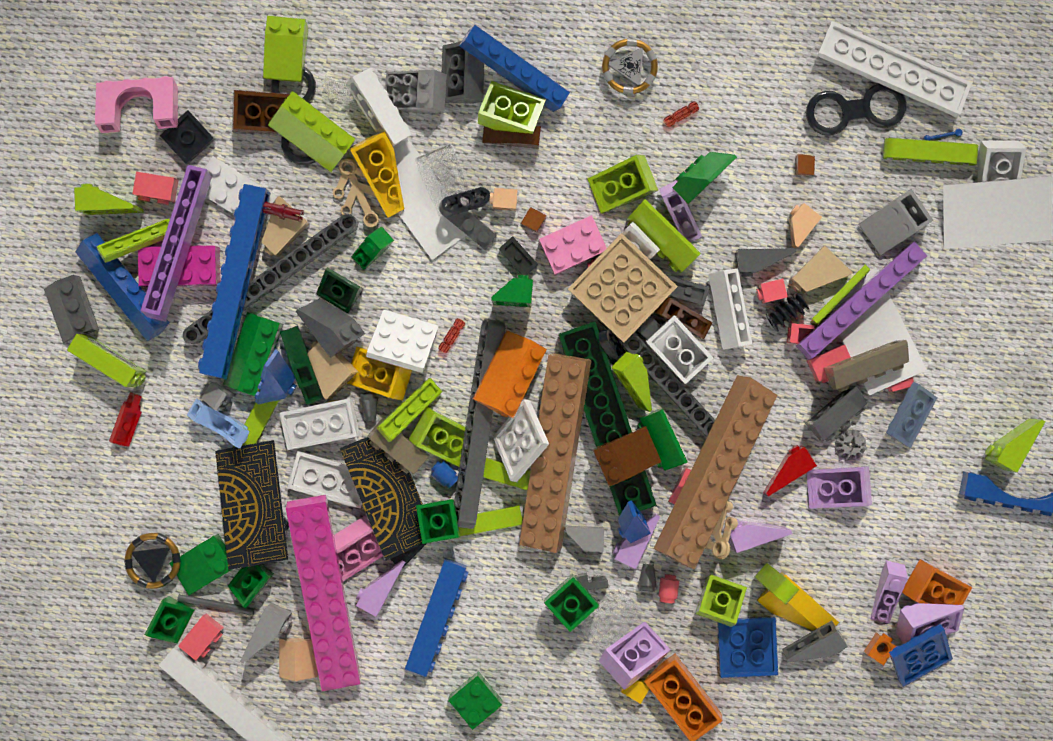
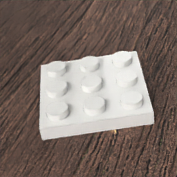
M383 310L366 357L423 373L438 331V325Z
M526 399L521 402L514 418H508L493 436L510 481L517 482L549 445L531 401Z

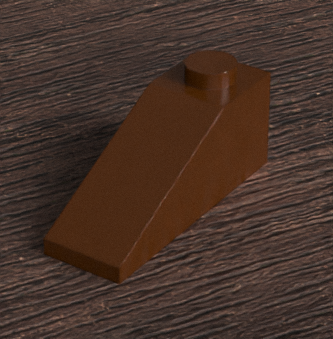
M484 126L482 143L539 149L541 126H536L533 134L500 131Z
M669 297L653 312L667 321L675 315L690 333L702 339H705L713 323Z

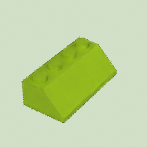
M293 91L268 124L269 127L329 172H332L356 140Z
M646 199L626 219L629 222L627 226L634 222L660 249L656 255L661 259L665 258L669 261L668 266L675 273L677 271L682 273L701 254Z

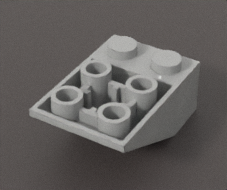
M435 69L386 72L385 90L388 92L393 105L399 111L445 113L447 74Z
M910 189L858 225L878 254L882 255L934 220L914 191Z

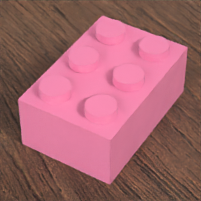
M592 215L539 239V243L554 276L601 255L607 248Z

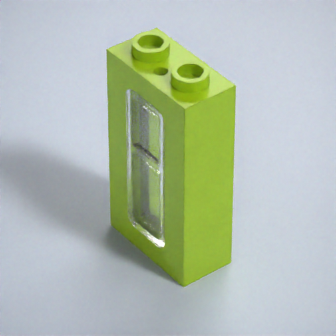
M76 334L67 348L68 352L125 387L141 386L146 379V370L90 335Z

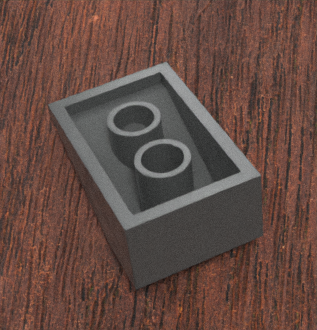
M320 298L295 311L330 358L349 348L365 335V332L354 318Z

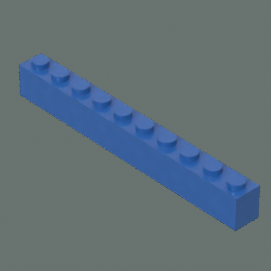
M244 184L243 189L239 191L238 198L240 202L239 206L235 209V223L231 227L229 234L231 240L225 249L226 261L221 266L220 273L222 277L221 281L217 284V298L213 302L211 309L213 315L207 325V331L209 332L202 346L204 353L198 362L200 374L227 380L266 216L263 213V209L267 207H263L266 201L269 202L271 192L266 188Z

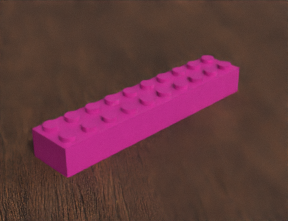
M321 495L287 501L286 513L321 690L323 692L360 685L359 664L327 496Z

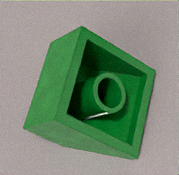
M454 499L416 505L422 544L460 538Z

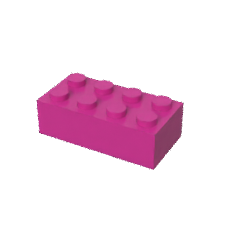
M215 245L190 246L177 286H217L221 281L220 247ZM144 247L138 250L139 286H149L161 247Z

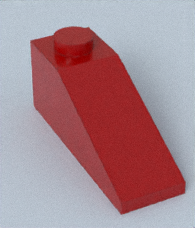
M795 445L788 450L789 454L784 457L763 492L765 496L769 497L817 466L805 446L799 447Z

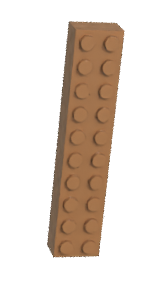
M556 353L548 355L538 420L549 445L531 465L519 543L521 546L554 553L562 549L591 360Z
M736 376L653 548L654 550L681 565L695 570L778 396L751 377Z

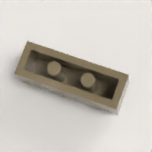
M381 419L367 436L371 440L369 444L377 450L379 448L385 451L384 456L392 462L394 460L399 462L400 465L398 467L406 474L409 471L415 474L428 456L401 433L391 442H388L377 429L384 421Z

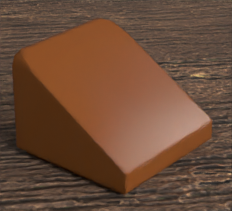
M797 154L795 159V175H814L815 156Z
M530 207L521 224L537 233L547 215Z

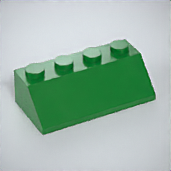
M517 275V278H512L491 297L493 305L531 308L533 279H529L528 275Z
M247 312L232 355L227 380L224 379L223 385L252 396L260 392L258 384L262 380L260 377L263 367L276 348L280 331H282L284 324Z

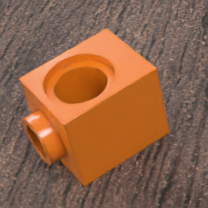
M875 633L863 652L884 666L890 657L889 652L896 646L891 643L893 639L886 634L879 635ZM880 643H884V649L878 652L877 646Z

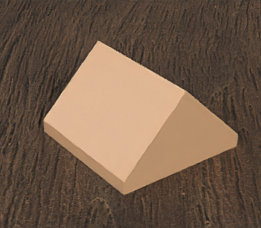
M311 638L279 639L280 678L299 681L318 677Z

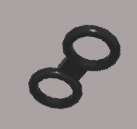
M304 67L303 76L307 79L308 90L303 99L309 103L316 92V81L313 74ZM280 80L271 81L272 93H280ZM283 136L281 137V148L290 162L297 165H309L316 162L309 156L298 157L294 155L290 150L289 141Z
M882 84L870 87L862 99L848 101L835 91H822L816 93L809 100L806 107V119L809 126L815 132L827 136L842 132L851 120L865 118L870 124L878 128H889L897 125L903 119L907 102L904 94ZM887 91L895 96L898 102V111L893 118L881 120L872 113L870 101L875 93ZM832 99L840 105L842 119L837 126L832 128L824 127L816 121L814 108L820 100Z

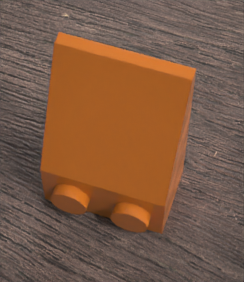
M920 559L906 582L902 593L921 604L963 605L973 587Z

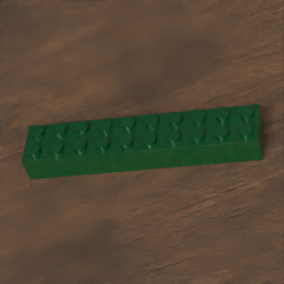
M596 322L559 333L558 336L565 355L591 360L583 411L595 447L597 448L631 433L632 430L607 355L599 342V331ZM645 470L609 487L619 517L629 501H632L639 511L657 506Z

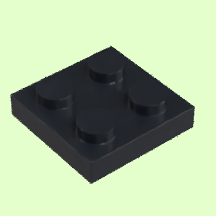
M189 110L178 118V127L167 128L160 135L187 165L215 140Z

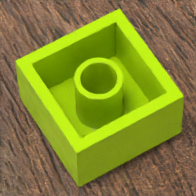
M710 574L706 577L695 614L730 627L736 625L747 587Z

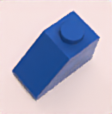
M629 501L618 518L620 525L618 531L621 537L626 538L631 544L651 534L645 517L635 504Z

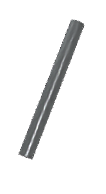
M181 594L178 595L177 599L178 602L254 615L255 608L253 607L245 608L242 605Z

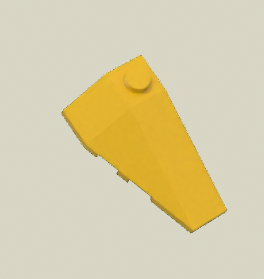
M381 132L350 147V151L387 218L404 210L395 152L386 133Z
M783 572L781 574L799 589L795 596L785 605L772 592L766 589L757 599L770 613L812 631L830 621H833L835 626L839 624L831 614Z

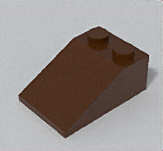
M234 90L232 132L277 133L268 124L290 94Z
M646 426L592 449L609 487L661 462Z

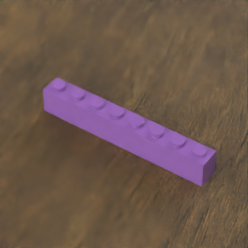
M192 165L187 166L142 304L141 312L146 317L165 322L167 320L212 179L207 169Z
M915 241L909 244L803 338L796 347L808 360L814 358L927 257L926 253Z

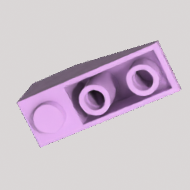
M886 560L880 575L871 620L890 623L908 579L904 564Z

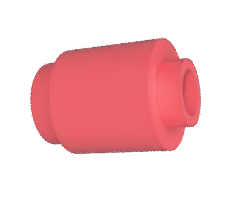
M665 574V577L660 578L658 594L660 602L675 603V599L678 598L680 580L676 579L675 575Z

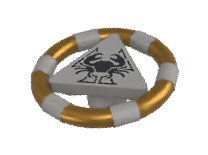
M627 38L615 42L608 48L602 61V72L606 82L614 90L623 94H636L646 90L655 80L658 71V62L654 51L649 45L638 39ZM624 46L639 47V49L610 62V59L619 48ZM644 51L651 63V70L645 81L640 84ZM609 67L637 86H622L615 82Z

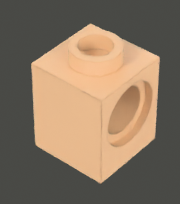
M494 188V193H490V204H493V209L516 211L517 189Z

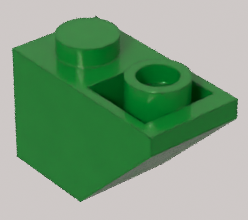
M381 226L365 238L351 257L365 270L395 240Z

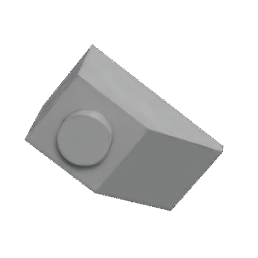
M211 382L210 384L207 383L202 390L203 396L201 399L214 410L221 411L226 409L234 393L216 382Z
M565 526V531L583 551H588V555H599V552L604 551V527Z

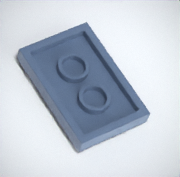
M913 382L907 390L906 396L898 407L897 413L889 424L886 433L903 445L911 448L938 397L920 384Z

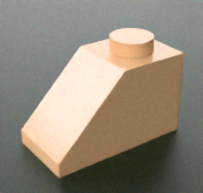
M805 203L800 206L796 205L789 213L792 215L789 219L793 248L800 246L822 218Z

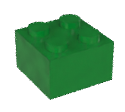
M573 573L544 598V604L569 632L575 629L599 607L598 601Z
M479 671L448 697V701L472 730L503 704L501 697Z

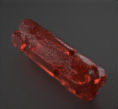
M693 101L688 106L675 111L672 115H668L663 119L665 125L671 127L675 122L678 123L690 116L691 113L694 114L700 109L696 101Z
M460 318L455 320L454 326H451L444 337V342H441L438 347L443 353L449 351L450 345H453L460 334V329H463L465 326V322Z

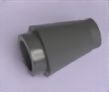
M374 392L360 394L359 402L365 421L377 419L378 397Z
M643 564L638 582L639 591L655 592L657 585L654 564Z

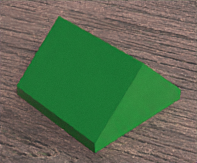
M263 564L243 567L228 584V587L241 605L246 608L254 601L274 573Z
M170 596L164 598L144 635L178 644L195 609L182 602H178Z

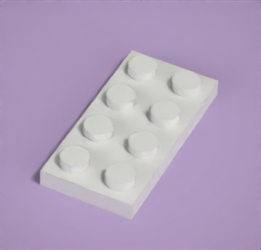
M212 156L205 167L212 177L206 197L234 214L236 207L239 206L240 200L238 195L240 189H243L244 184L261 187L214 156ZM271 193L269 203H275L277 196Z
M352 398L280 413L287 450L360 436Z
M297 451L287 486L288 489L313 496L326 495L327 500L362 509L363 505L346 464Z

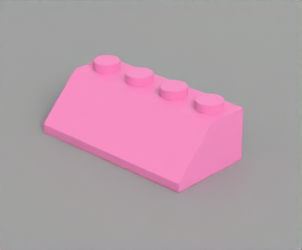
M367 515L334 535L343 581L383 557Z

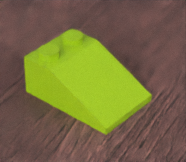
M267 16L264 39L263 79L302 83L309 29L306 19Z
M491 81L478 112V124L494 130L533 134L546 99Z
M634 155L587 178L601 214L659 191L645 155Z
M81 184V187H74L75 211L85 215L144 213V209L104 192L99 187L93 186V184Z
M426 407L409 441L415 446L459 467L465 426Z
M1027 419L995 441L993 445H989L985 451V455H987L985 460L1005 471L1018 473L1046 421L1042 419Z

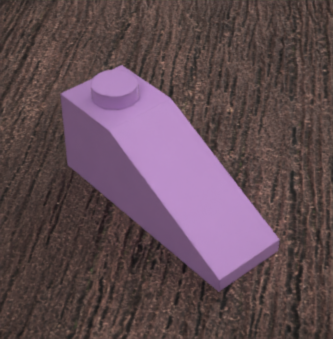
M674 181L659 190L678 231L689 242L701 238L702 235L688 204L672 188L677 183V181Z
M655 513L646 520L651 534L631 544L626 538H623L620 544L616 543L612 552L615 554L614 559L636 569L660 516Z
M399 562L370 582L365 589L361 588L356 597L359 600L356 606L377 617L405 562Z

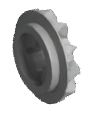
M845 430L836 439L835 447L837 453L847 460H856L863 456L864 451L867 449L864 436L856 430ZM853 439V443L859 447L849 450V446H846L844 442H851Z

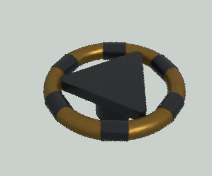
M146 533L138 536L130 543L125 553L124 563L126 572L133 582L144 588L157 589L173 581L179 571L181 559L177 546L170 538L160 533ZM147 540H156L168 546L165 548L134 551ZM171 550L173 559L172 570L163 579L157 581ZM132 555L152 582L140 578L135 573Z

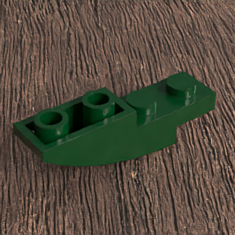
M299 326L280 331L289 362L306 405L325 399L308 356V350Z

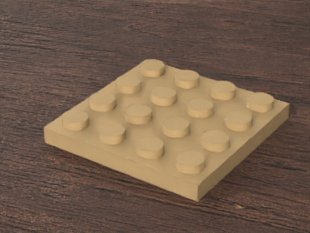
M621 233L567 290L624 343L678 286Z

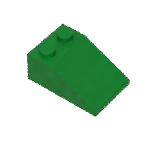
M219 533L181 555L180 568L176 576L189 596L231 571L228 569L226 545ZM171 561L169 564L173 567V561Z

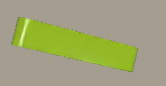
M886 138L884 139L883 159L893 158V160L899 161L911 159L913 162L931 161V163L939 164L950 162L953 165H963L965 163L969 164V166L977 165L978 145Z
M768 563L754 576L785 605L799 591L793 583Z

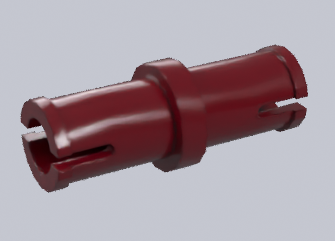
M267 201L263 205V207H267L263 209L264 214L278 216L282 220L285 218L298 222L303 220V217L298 215H304V210L290 208L286 204L278 205Z

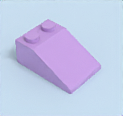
M869 466L817 469L807 472L809 509L872 505Z
M737 519L738 525L734 530H731L729 543L731 549L738 553L791 535L792 531L785 526L739 521Z
M921 603L905 606L900 610L896 634L905 644L911 638L919 636L929 628L939 624L945 629L946 635L957 632L960 627L964 607L962 605Z
M643 622L605 649L599 662L625 690L648 672L671 649L646 622Z

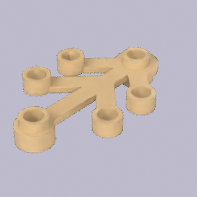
M350 158L343 159L339 164L341 177L337 187L333 190V196L336 199L344 197V188L348 179L352 186L345 204L341 207V214L344 215L343 209L345 207L350 209L348 214H352V206L357 196L365 214L363 217L364 224L369 228H374L379 224V217L371 211L364 193L376 196L370 186L359 183L356 175L363 178L365 176L361 169L358 168L357 163ZM346 165H351L352 170L349 172L345 171ZM337 190L342 191V195L340 197H337L335 195V192ZM370 217L375 218V222L373 224H370L368 222V219Z
M727 501L711 534L715 537L716 542L714 543L709 538L705 549H711L713 555L721 560L727 558L730 553L729 537L731 530H734L738 525L736 518H726V514L730 513L733 509V504L730 501ZM725 521V529L722 535L721 532Z

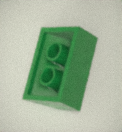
M709 152L705 157L700 155L685 169V172L683 171L675 179L677 183L672 188L689 204L737 156L735 154Z
M659 408L639 418V428L646 426L661 459V462L656 464L658 468L662 467L666 471L688 463L663 409Z

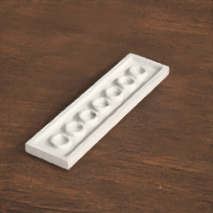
M831 21L817 54L820 58L956 118L961 114L972 82Z

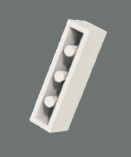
M371 68L355 75L346 83L377 134L385 132L393 147L412 135L409 126L401 118L399 110L393 105L388 92L383 89L378 76Z
M738 268L708 274L723 350L751 345L752 339Z

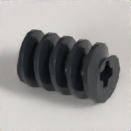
M795 292L793 293V298L791 296L787 297V302L782 300L780 301V306L775 304L774 310L771 308L767 309L766 317L774 330L778 332V325L785 328V320L791 324L792 316L798 320V312L804 316V309L810 310L804 298Z

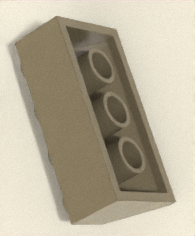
M895 340L824 367L831 389H838L841 392L849 389V385L855 382L857 385L867 382L868 377L874 376L878 378L886 375L885 371L889 369L896 371L904 368V364L909 362L907 340Z

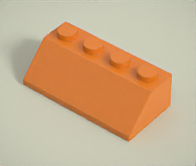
M506 331L473 400L503 417L514 418L547 349L528 338Z
M676 653L659 664L644 680L689 741H696L723 721L720 710Z

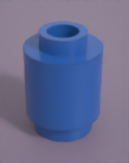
M438 461L431 468L433 471L431 476L443 487L446 486L450 489L458 480L457 473L445 461L442 463Z

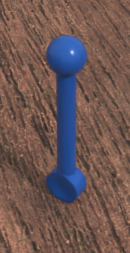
M956 129L954 132L934 136L925 135L923 140L930 141L954 135L959 137L963 131Z

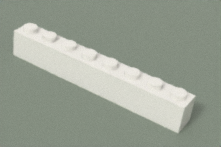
M178 645L159 664L165 672L247 741L293 740L288 733L279 731L277 729L278 725L274 721L265 719L260 709L252 708L244 696H238L233 692L234 688L230 684H224L220 681V677L216 672L207 670L202 660L197 659L195 661Z

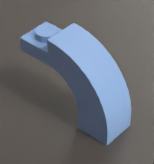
M197 398L187 414L194 422L217 432L238 448H241L242 444L245 443L250 432L247 430L248 427L223 411L214 410L207 403Z

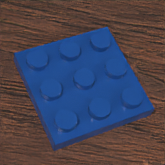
M775 616L738 618L736 625L732 627L717 622L721 678L778 675Z
M941 624L929 628L925 633L911 638L907 643L896 646L889 652L898 681L902 687L953 660L945 629Z

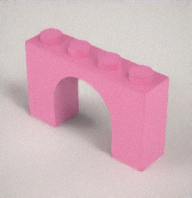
M164 76L154 79H125L123 81L96 83L95 125L101 133L120 132L121 110L130 99L143 96L153 100V120L158 129L178 127V86L174 78Z

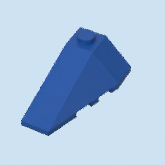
M275 349L263 367L260 377L262 380L258 384V389L261 391L255 394V402L257 404L286 399L288 394L292 395L297 388L294 374L280 352Z

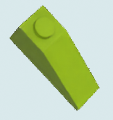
M626 352L611 368L637 407L650 412L652 405L648 373L643 364L644 360L638 354Z
M486 458L483 477L528 490L531 469H528L517 482L510 481L503 462Z

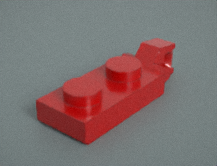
M132 392L129 393L127 400L121 406L109 442L126 447L130 446L142 413L140 411L141 406L139 405L142 396Z

